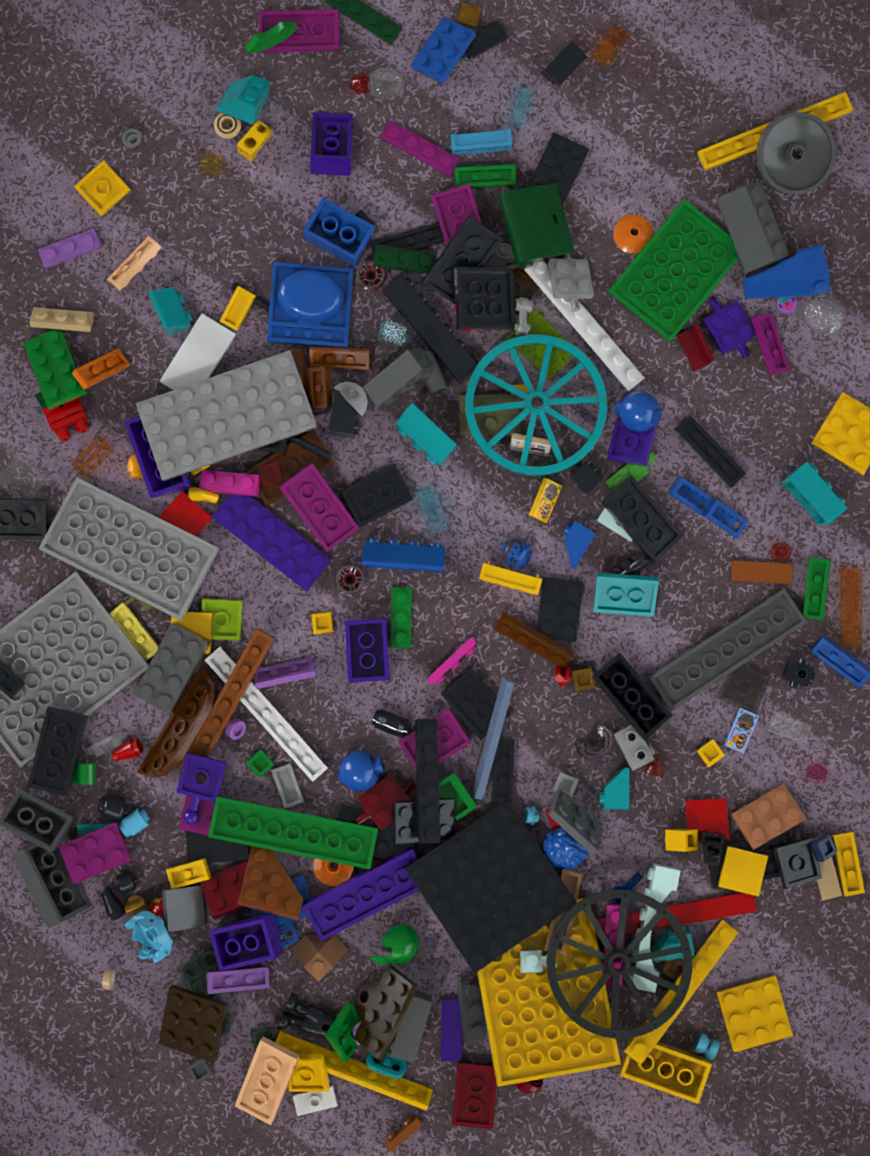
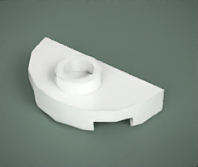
M343 382L336 385L334 389L339 390L345 400L363 416L368 404L367 395L363 388L352 382Z

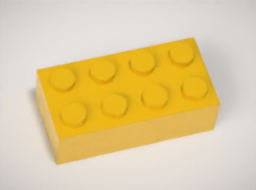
M629 1038V1039H628V1042H627V1044H626V1047L628 1046V1044L631 1042V1040H632L633 1038ZM658 1041L641 1065L626 1053H623L618 1073L624 1078L699 1104L712 1064L709 1059Z

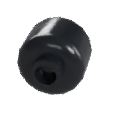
M108 793L105 797H101L97 812L100 813L102 819L119 822L123 816H127L129 805L126 804L124 796Z

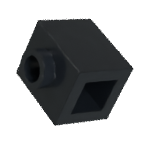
M579 462L571 469L573 474L570 478L585 495L602 481L597 474L599 473L598 469L592 463L588 464L585 462L581 465Z

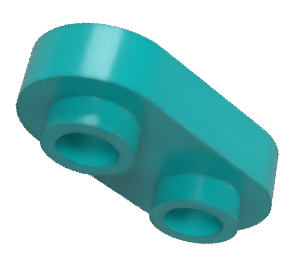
M369 1052L366 1064L371 1070L394 1079H399L405 1074L407 1070L405 1060L390 1056L391 1053L388 1052L385 1060H378L379 1064H376L373 1060L377 1058ZM396 1066L398 1071H394L392 1067Z

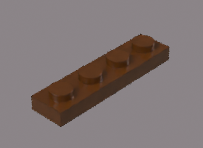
M503 612L494 628L495 631L565 669L574 654V651L505 612Z

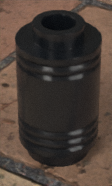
M384 709L376 710L371 723L374 725V728L400 738L402 735H407L411 725L407 723L408 719Z

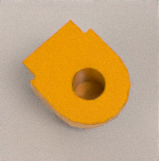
M133 454L128 459V474H130L131 479L143 478L136 455Z

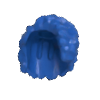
M562 827L554 832H548L544 842L541 844L542 852L553 868L559 871L562 869L574 870L589 855L587 850Z

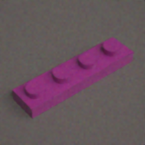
M391 120L380 137L385 142L451 177L460 161V158Z

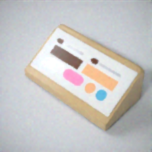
M513 433L509 449L522 452L526 435ZM532 436L529 453L549 456L551 449L549 440Z

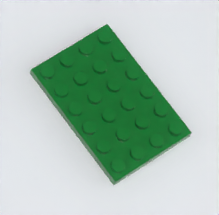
M684 199L607 293L670 343L738 261L739 255L731 236Z

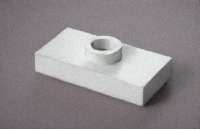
M330 1085L329 1092L293 1094L297 1116L338 1106L333 1085Z

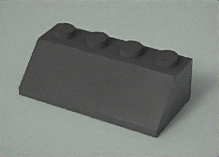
M760 182L743 186L716 199L745 273L776 265L778 261L790 256Z
M32 844L12 855L48 929L92 906L81 883L73 884L59 846L51 853L36 844Z

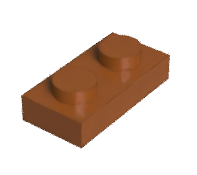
M418 1115L415 1117L409 1116L402 1122L403 1127L398 1131L394 1129L386 1136L388 1140H386L385 1146L390 1152L422 1126V1120Z

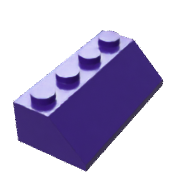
M140 416L124 421L150 498L174 494L192 487L188 473L162 481Z

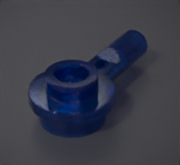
M637 872L624 886H616L612 890L631 891L643 876ZM621 898L610 899L613 904L621 903Z

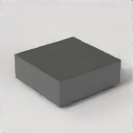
M200 1058L186 1066L196 1085L214 1075L209 1063Z

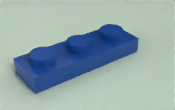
M825 635L811 649V653L859 688L870 678L869 667Z

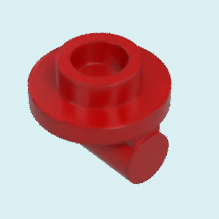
M560 666L554 668L555 681L558 682L559 686L562 687L570 682L572 678L570 668L566 667L564 670Z

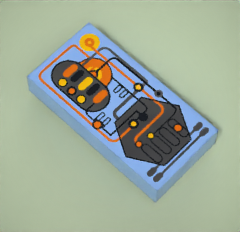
M739 708L724 746L744 753L759 716Z

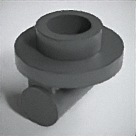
M135 126L134 128L126 129L119 138L126 147L133 148L139 145L142 136Z

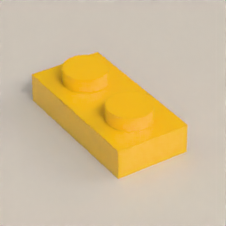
M206 858L166 869L171 889L211 878Z

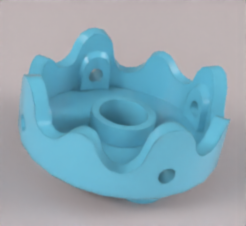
M144 910L136 914L125 924L127 929L133 928L132 940L143 944V948L139 951V958H153V962L156 963L171 953L173 941L160 916Z

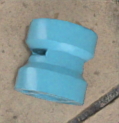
M700 1032L692 1051L697 1054L702 1053L706 1058L713 1060L720 1047V1041L709 1039L706 1034Z

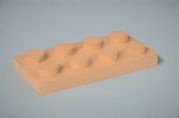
M262 1037L235 1107L271 1125L274 1122L300 1055Z

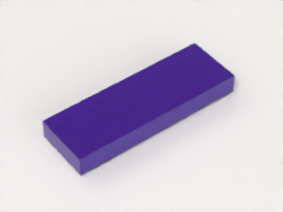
M441 998V1061L462 1062V1023L459 998Z

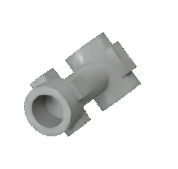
M522 297L515 300V311H519V323L515 324L514 330H516V334L519 336L528 335L530 331V325H527V312L531 313L533 301Z

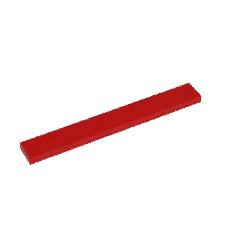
M743 892L665 906L679 923L683 925L757 912L754 895ZM640 911L627 913L625 935L634 934L637 928L641 927L642 921L639 920ZM605 917L596 918L604 932ZM663 917L652 930L671 926ZM595 931L596 939L600 940L598 934Z

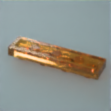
M840 569V647L844 650H862V569Z

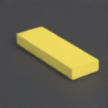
M121 603L109 613L146 662L155 655L159 645L127 605Z

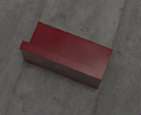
M698 323L691 329L677 335L693 372L713 363L715 359Z

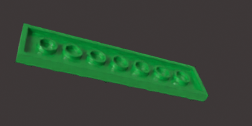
M217 797L208 837L370 869L378 828Z

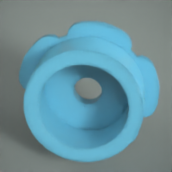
M535 806L526 807L523 821L533 826L539 820V810H536Z

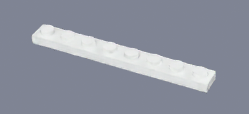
M543 259L533 262L532 267L524 269L628 391L644 379V376L580 302V310L576 312L574 310L573 312L571 311L569 300L553 298L548 264Z
M221 647L205 659L208 665L226 684L236 663ZM251 681L241 702L313 782L328 767L262 692L256 689Z

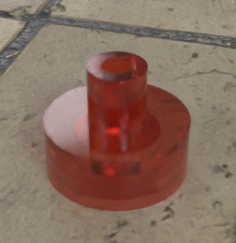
M364 73L354 75L349 83V88L358 95L368 93L370 81L367 75Z
M779 542L772 546L770 554L774 561L782 563L789 560L792 551L787 543Z
M654 758L652 766L645 765L644 773L663 778L665 770L660 769L662 760Z

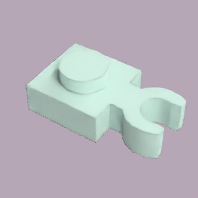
M541 950L519 952L521 973L543 972L542 966L546 967L547 954L542 956Z

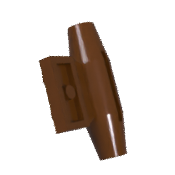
M291 351L311 409L332 408L330 367H318L307 370L303 351Z

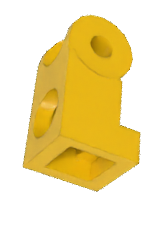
M257 121L238 142L237 152L252 162L256 154L272 135L273 130L262 121Z

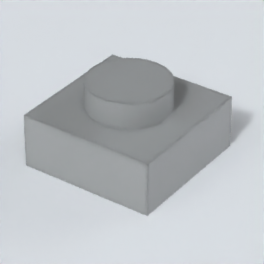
M559 772L552 791L556 792L561 789L572 798L579 779Z

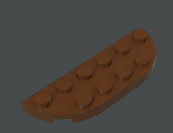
M200 667L137 771L140 774L150 778L164 776L180 765L181 760L201 730L209 713L213 710L214 681L211 674L204 668Z

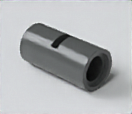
M429 350L425 353L435 367L430 370L432 374L423 381L429 395H434L438 390L441 392L447 389L448 386L433 350Z

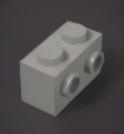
M631 725L613 733L632 771L654 760L652 756L655 754L653 747L650 743L646 744Z

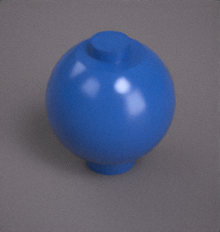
M643 391L633 392L627 395L624 400L619 399L615 406V414L620 416L622 423L628 429L635 432L649 430L660 421L662 415L657 400L651 394Z
M358 750L349 753L343 758L340 764V771L337 774L340 783H344L347 788L353 791H366L376 784L379 779V773L385 770L380 756L374 757L369 752Z

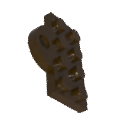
M386 965L380 981L365 982L358 990L355 1002L357 1014L362 1021L354 1039L378 1060H385L418 987L417 984L393 965ZM368 992V1000L366 1002L365 996Z

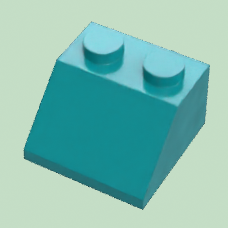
M254 75L232 82L218 103L216 110L254 124L268 100L271 82Z
M174 287L148 292L162 326L169 336L192 327L190 321L193 319L189 310H184L182 303L185 301L180 291L176 292Z

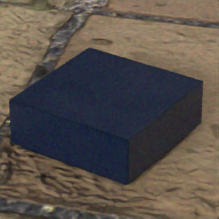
M824 834L811 843L819 862H824L837 853L830 834Z

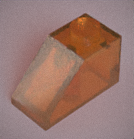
M617 25L613 26L601 38L591 57L599 65L608 68L632 35Z

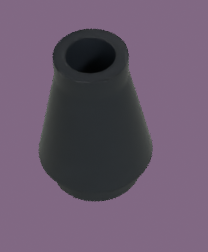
M108 889L100 894L108 918L110 917L114 921L126 914L124 904L117 898L112 889Z

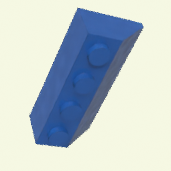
M369 539V542H364L362 566L367 568L444 573L445 547H441L440 543H429V546H421V542L409 541V545H403L399 540H389V543H381V539Z

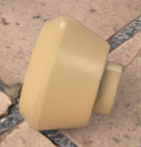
M220 113L214 121L215 132L224 139L234 138L241 130V121L230 115Z

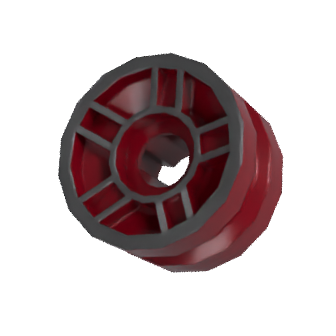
M373 260L363 262L358 267L357 279L363 289L375 291L384 284L385 272L381 267H374ZM374 272L375 277L373 279H369L367 277V273L370 274Z
M354 565L342 567L336 575L337 586L347 594L359 592L364 585L363 572ZM348 576L354 577L353 583L347 582Z

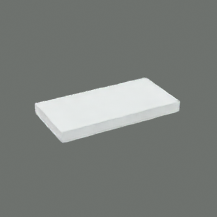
M201 314L159 382L172 390H176L210 378L236 337V334Z

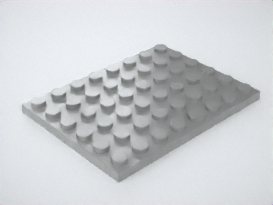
M77 571L0 629V659L26 683L12 699L0 689V742L18 766L22 768L35 757L47 706L89 716L145 673L149 666Z

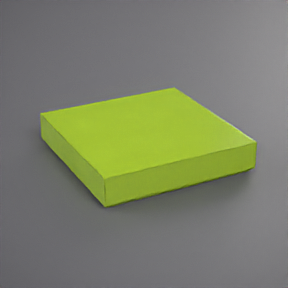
M202 598L201 612L213 613L211 639L241 641L243 600Z

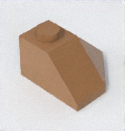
M306 934L291 950L303 967L319 982L349 949L336 935L321 941L318 935Z

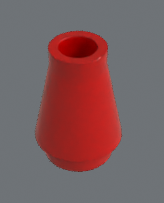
M131 738L117 749L112 750L111 754L114 761L118 762L120 760L140 757L144 750L138 738Z

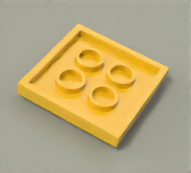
M842 392L811 444L859 474L864 475L870 465V408Z
M775 975L716 991L733 1052L793 1036Z

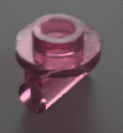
M820 764L809 765L805 774V782L825 784L826 768Z

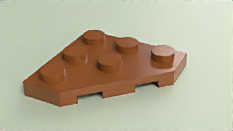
M252 846L238 905L298 920L303 897L274 852L270 849Z

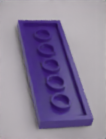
M229 494L212 516L213 519L306 592L332 561L251 496Z
M411 847L304 902L302 907L320 940L322 941L419 891L405 870L406 867L418 860L413 848Z

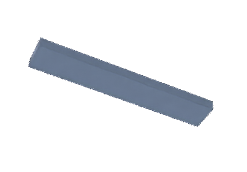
M502 676L471 790L472 795L476 799L482 800L484 797L512 695L514 682L508 677Z

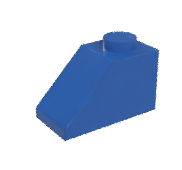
M576 521L572 525L568 523L563 532L566 535L563 540L572 569L576 568L596 534Z

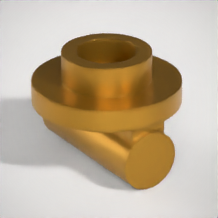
M134 895L128 899L124 908L127 914L135 916L147 909V902L142 896Z

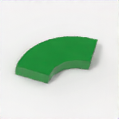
M280 21L272 29L255 34L245 49L248 53H256L274 47L292 35L298 26L295 22Z

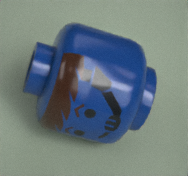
M513 538L510 542L506 541L501 549L503 560L515 568L525 567L533 554L530 552V545L517 538Z

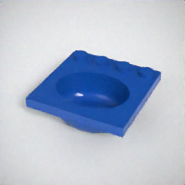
M273 262L267 342L348 348L353 269Z

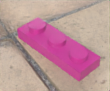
M202 470L199 488L213 493L258 497L262 477L253 474Z
M471 637L427 678L432 685L434 683L439 685L446 678L444 674L449 669L455 670L461 664L459 659L463 655L468 657L476 650L474 647L476 642Z

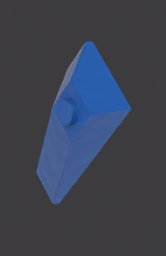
M822 245L801 249L795 252L796 255L787 260L782 259L770 269L765 268L744 279L745 298L811 296L830 291L829 271Z

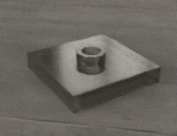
M742 665L726 676L717 699L756 714L771 677Z

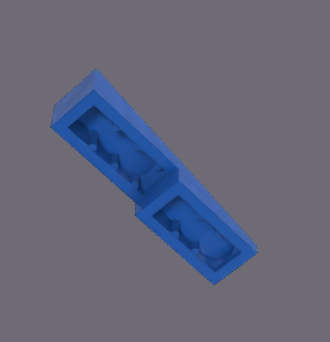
M677 477L667 493L735 538L740 536L748 523L746 519L717 499H713L683 477ZM738 520L740 525L737 530H732L734 524Z

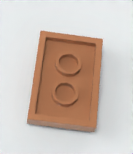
M785 784L731 815L753 850L806 820V817Z

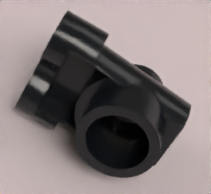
M641 554L635 561L630 557L618 565V569L621 571L620 574L640 576L641 573L639 571L651 562L645 554Z
M701 832L700 843L703 844L704 864L719 865L722 846L725 845V835Z

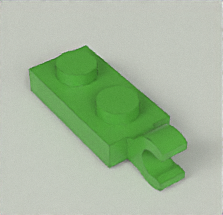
M653 452L650 453L648 465L657 459ZM627 464L605 483L613 491L629 475H632L638 482L649 471L646 469L647 466Z

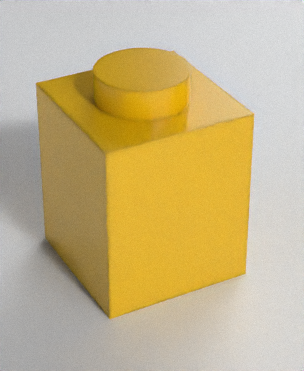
M665 830L666 850L681 852L698 850V830Z

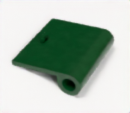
M556 183L508 190L498 195L517 266L525 269L532 267L533 262L538 259L575 252Z

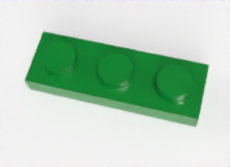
M515 165L455 167L456 188L470 184L471 189L516 187Z
M811 557L808 559L802 615L805 619L823 621L830 560Z
M391 587V648L411 649L412 588Z

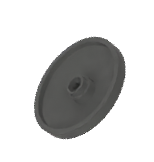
M804 112L787 113L773 120L761 134L756 152L758 169L763 179L773 189L784 194H805L818 188L830 175L835 162L836 146L830 129L821 119Z

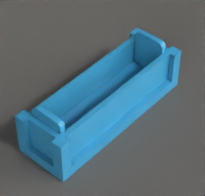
M504 127V130L458 135L454 132L451 135L452 154L463 155L512 150L511 129L506 130V127Z

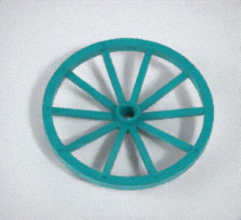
M547 335L519 336L493 348L476 366L466 391V420L471 435L478 447L497 465L522 475H551L566 470L578 463L596 444L604 428L607 415L606 390L595 365L574 345ZM530 344L546 345L536 391L530 382L515 347ZM552 347L563 350L580 362L552 387L542 393ZM509 351L529 394L484 370L495 358ZM583 368L590 375L597 392V397L548 399ZM480 377L525 400L473 407L474 393ZM539 399L542 402V406L536 408L531 404V401ZM598 403V416L592 434L549 406ZM526 408L488 443L485 441L479 431L474 414ZM544 412L588 440L570 458L563 460ZM531 414L520 464L507 460L492 449L506 434ZM537 415L543 425L558 462L557 464L542 467L526 466Z

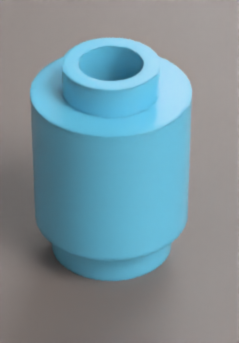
M137 808L121 819L122 822L118 826L128 838L147 827L150 817L144 809L140 810Z

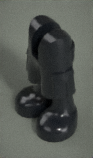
M291 992L285 1009L303 1014L306 1018H299L284 1010L277 1029L284 1031L288 1026L300 1027V1033L327 1040L325 1034L328 1029L322 1026L323 1024L331 1026L336 1017L313 1004L309 1005V1007L303 1005L298 1000V996Z

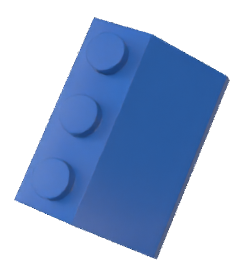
M322 198L303 230V239L356 268L367 249L375 226Z

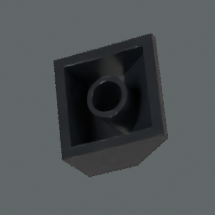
M335 390L328 431L333 436L354 439L355 434L359 435L360 420H357L355 412L340 391Z

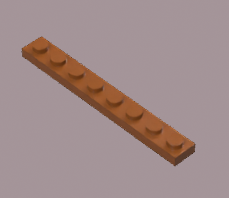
M256 628L213 705V710L209 713L188 752L205 757L211 755L226 725L275 640L273 636ZM185 757L178 768V770L181 772L183 769Z

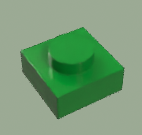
M262 749L246 762L259 778L275 765Z

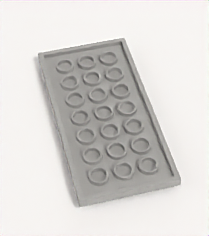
M290 350L135 403L162 481L317 428Z
M79 478L75 479L38 548L180 621L183 620L220 550L218 547Z

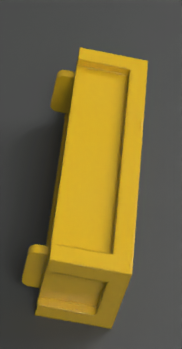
M490 561L487 564L483 563L479 580L538 595L542 579L538 578L539 574L536 577L489 565Z

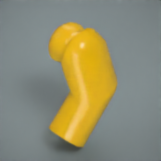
M191 487L188 491V497L192 501L217 503L219 498L217 493L197 487Z

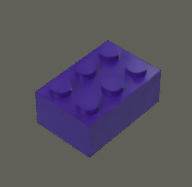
M386 619L345 621L348 682L390 680Z
M271 913L219 925L209 931L220 971L276 959L284 953L275 917Z

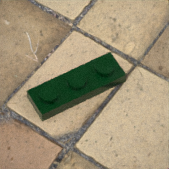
M382 245L374 246V267L427 274L434 264V253Z

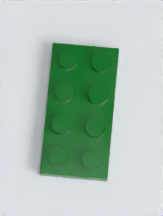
M52 329L23 342L49 410L87 394L86 390L83 389L72 374L77 369L63 330Z

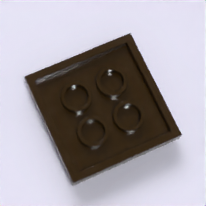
M172 984L168 990L158 1044L211 1063L216 1062L228 1003Z

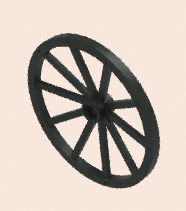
M606 890L580 900L559 920L548 945L546 956L547 977L557 1003L576 1024L589 1032L614 1039L634 1038L659 1028L681 1006L691 981L692 954L689 941L681 924L660 902L634 891ZM621 898L616 948L614 951L589 906L599 901ZM628 899L639 901L656 910L658 913L622 952ZM582 910L585 911L609 955L562 935L570 921ZM664 917L675 932L680 946L628 957ZM559 941L606 961L556 975V952ZM682 953L680 984L677 986L630 965V963ZM617 957H621L623 961L620 968H614L613 960ZM608 969L574 1011L562 994L558 981ZM627 971L676 992L667 1008L657 1017H654ZM613 974L610 1029L595 1025L580 1015ZM620 975L628 985L649 1022L633 1028L617 1029Z

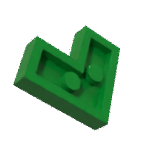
M350 1003L345 1004L325 1034L340 1060L348 1062L358 1046L350 1033L360 1017L354 1005Z

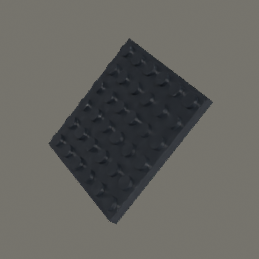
M508 800L405 868L474 974L577 903Z

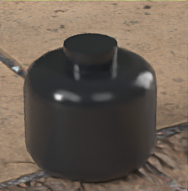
M128 871L116 876V883L120 893L126 894L136 890L138 879L136 875L133 876L132 872Z

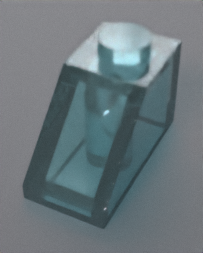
M383 317L377 336L378 344L402 350L403 345L407 346L410 337L407 334V328Z
M432 486L415 492L429 536L447 531L448 526L435 487Z

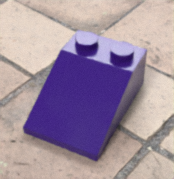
M313 112L310 174L350 176L353 114Z

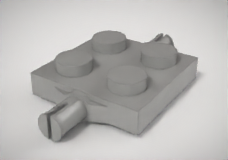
M570 254L562 255V259H550L548 261L553 298L569 300L571 311H579L578 300L592 299L594 296L588 259H573Z

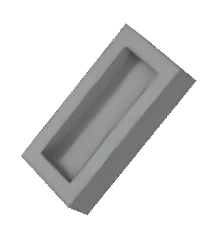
M291 763L271 770L285 809L304 802Z

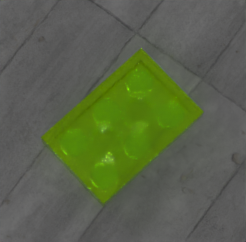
M535 309L527 316V325H530L528 335H547L568 342ZM513 330L506 340L519 337L516 334V330ZM530 344L515 347L541 372L546 345ZM552 347L546 378L550 381L572 356L563 350Z

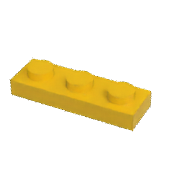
M854 832L832 835V840L837 850L835 855L843 896L865 893Z

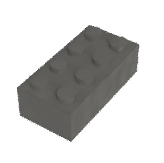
M178 622L171 623L133 695L167 714L173 713L212 641Z

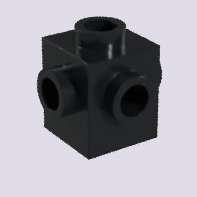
M799 658L798 661L789 659L786 662L781 679L790 682L789 686L801 689V686L808 687V684L811 685L815 677V673H813L814 668L809 666L810 662Z

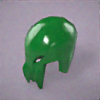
M400 924L388 929L381 940L384 949L392 951L391 955L370 956V959L382 966L385 964L401 965L408 962L414 957L419 948L418 933L414 927L408 924Z

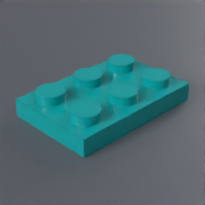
M597 573L593 612L654 617L659 584L658 577Z

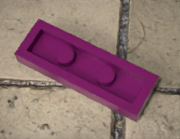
M772 313L753 317L751 320L770 376L790 370Z

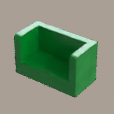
M455 772L439 781V794L441 797L454 799V817L456 820L477 807Z

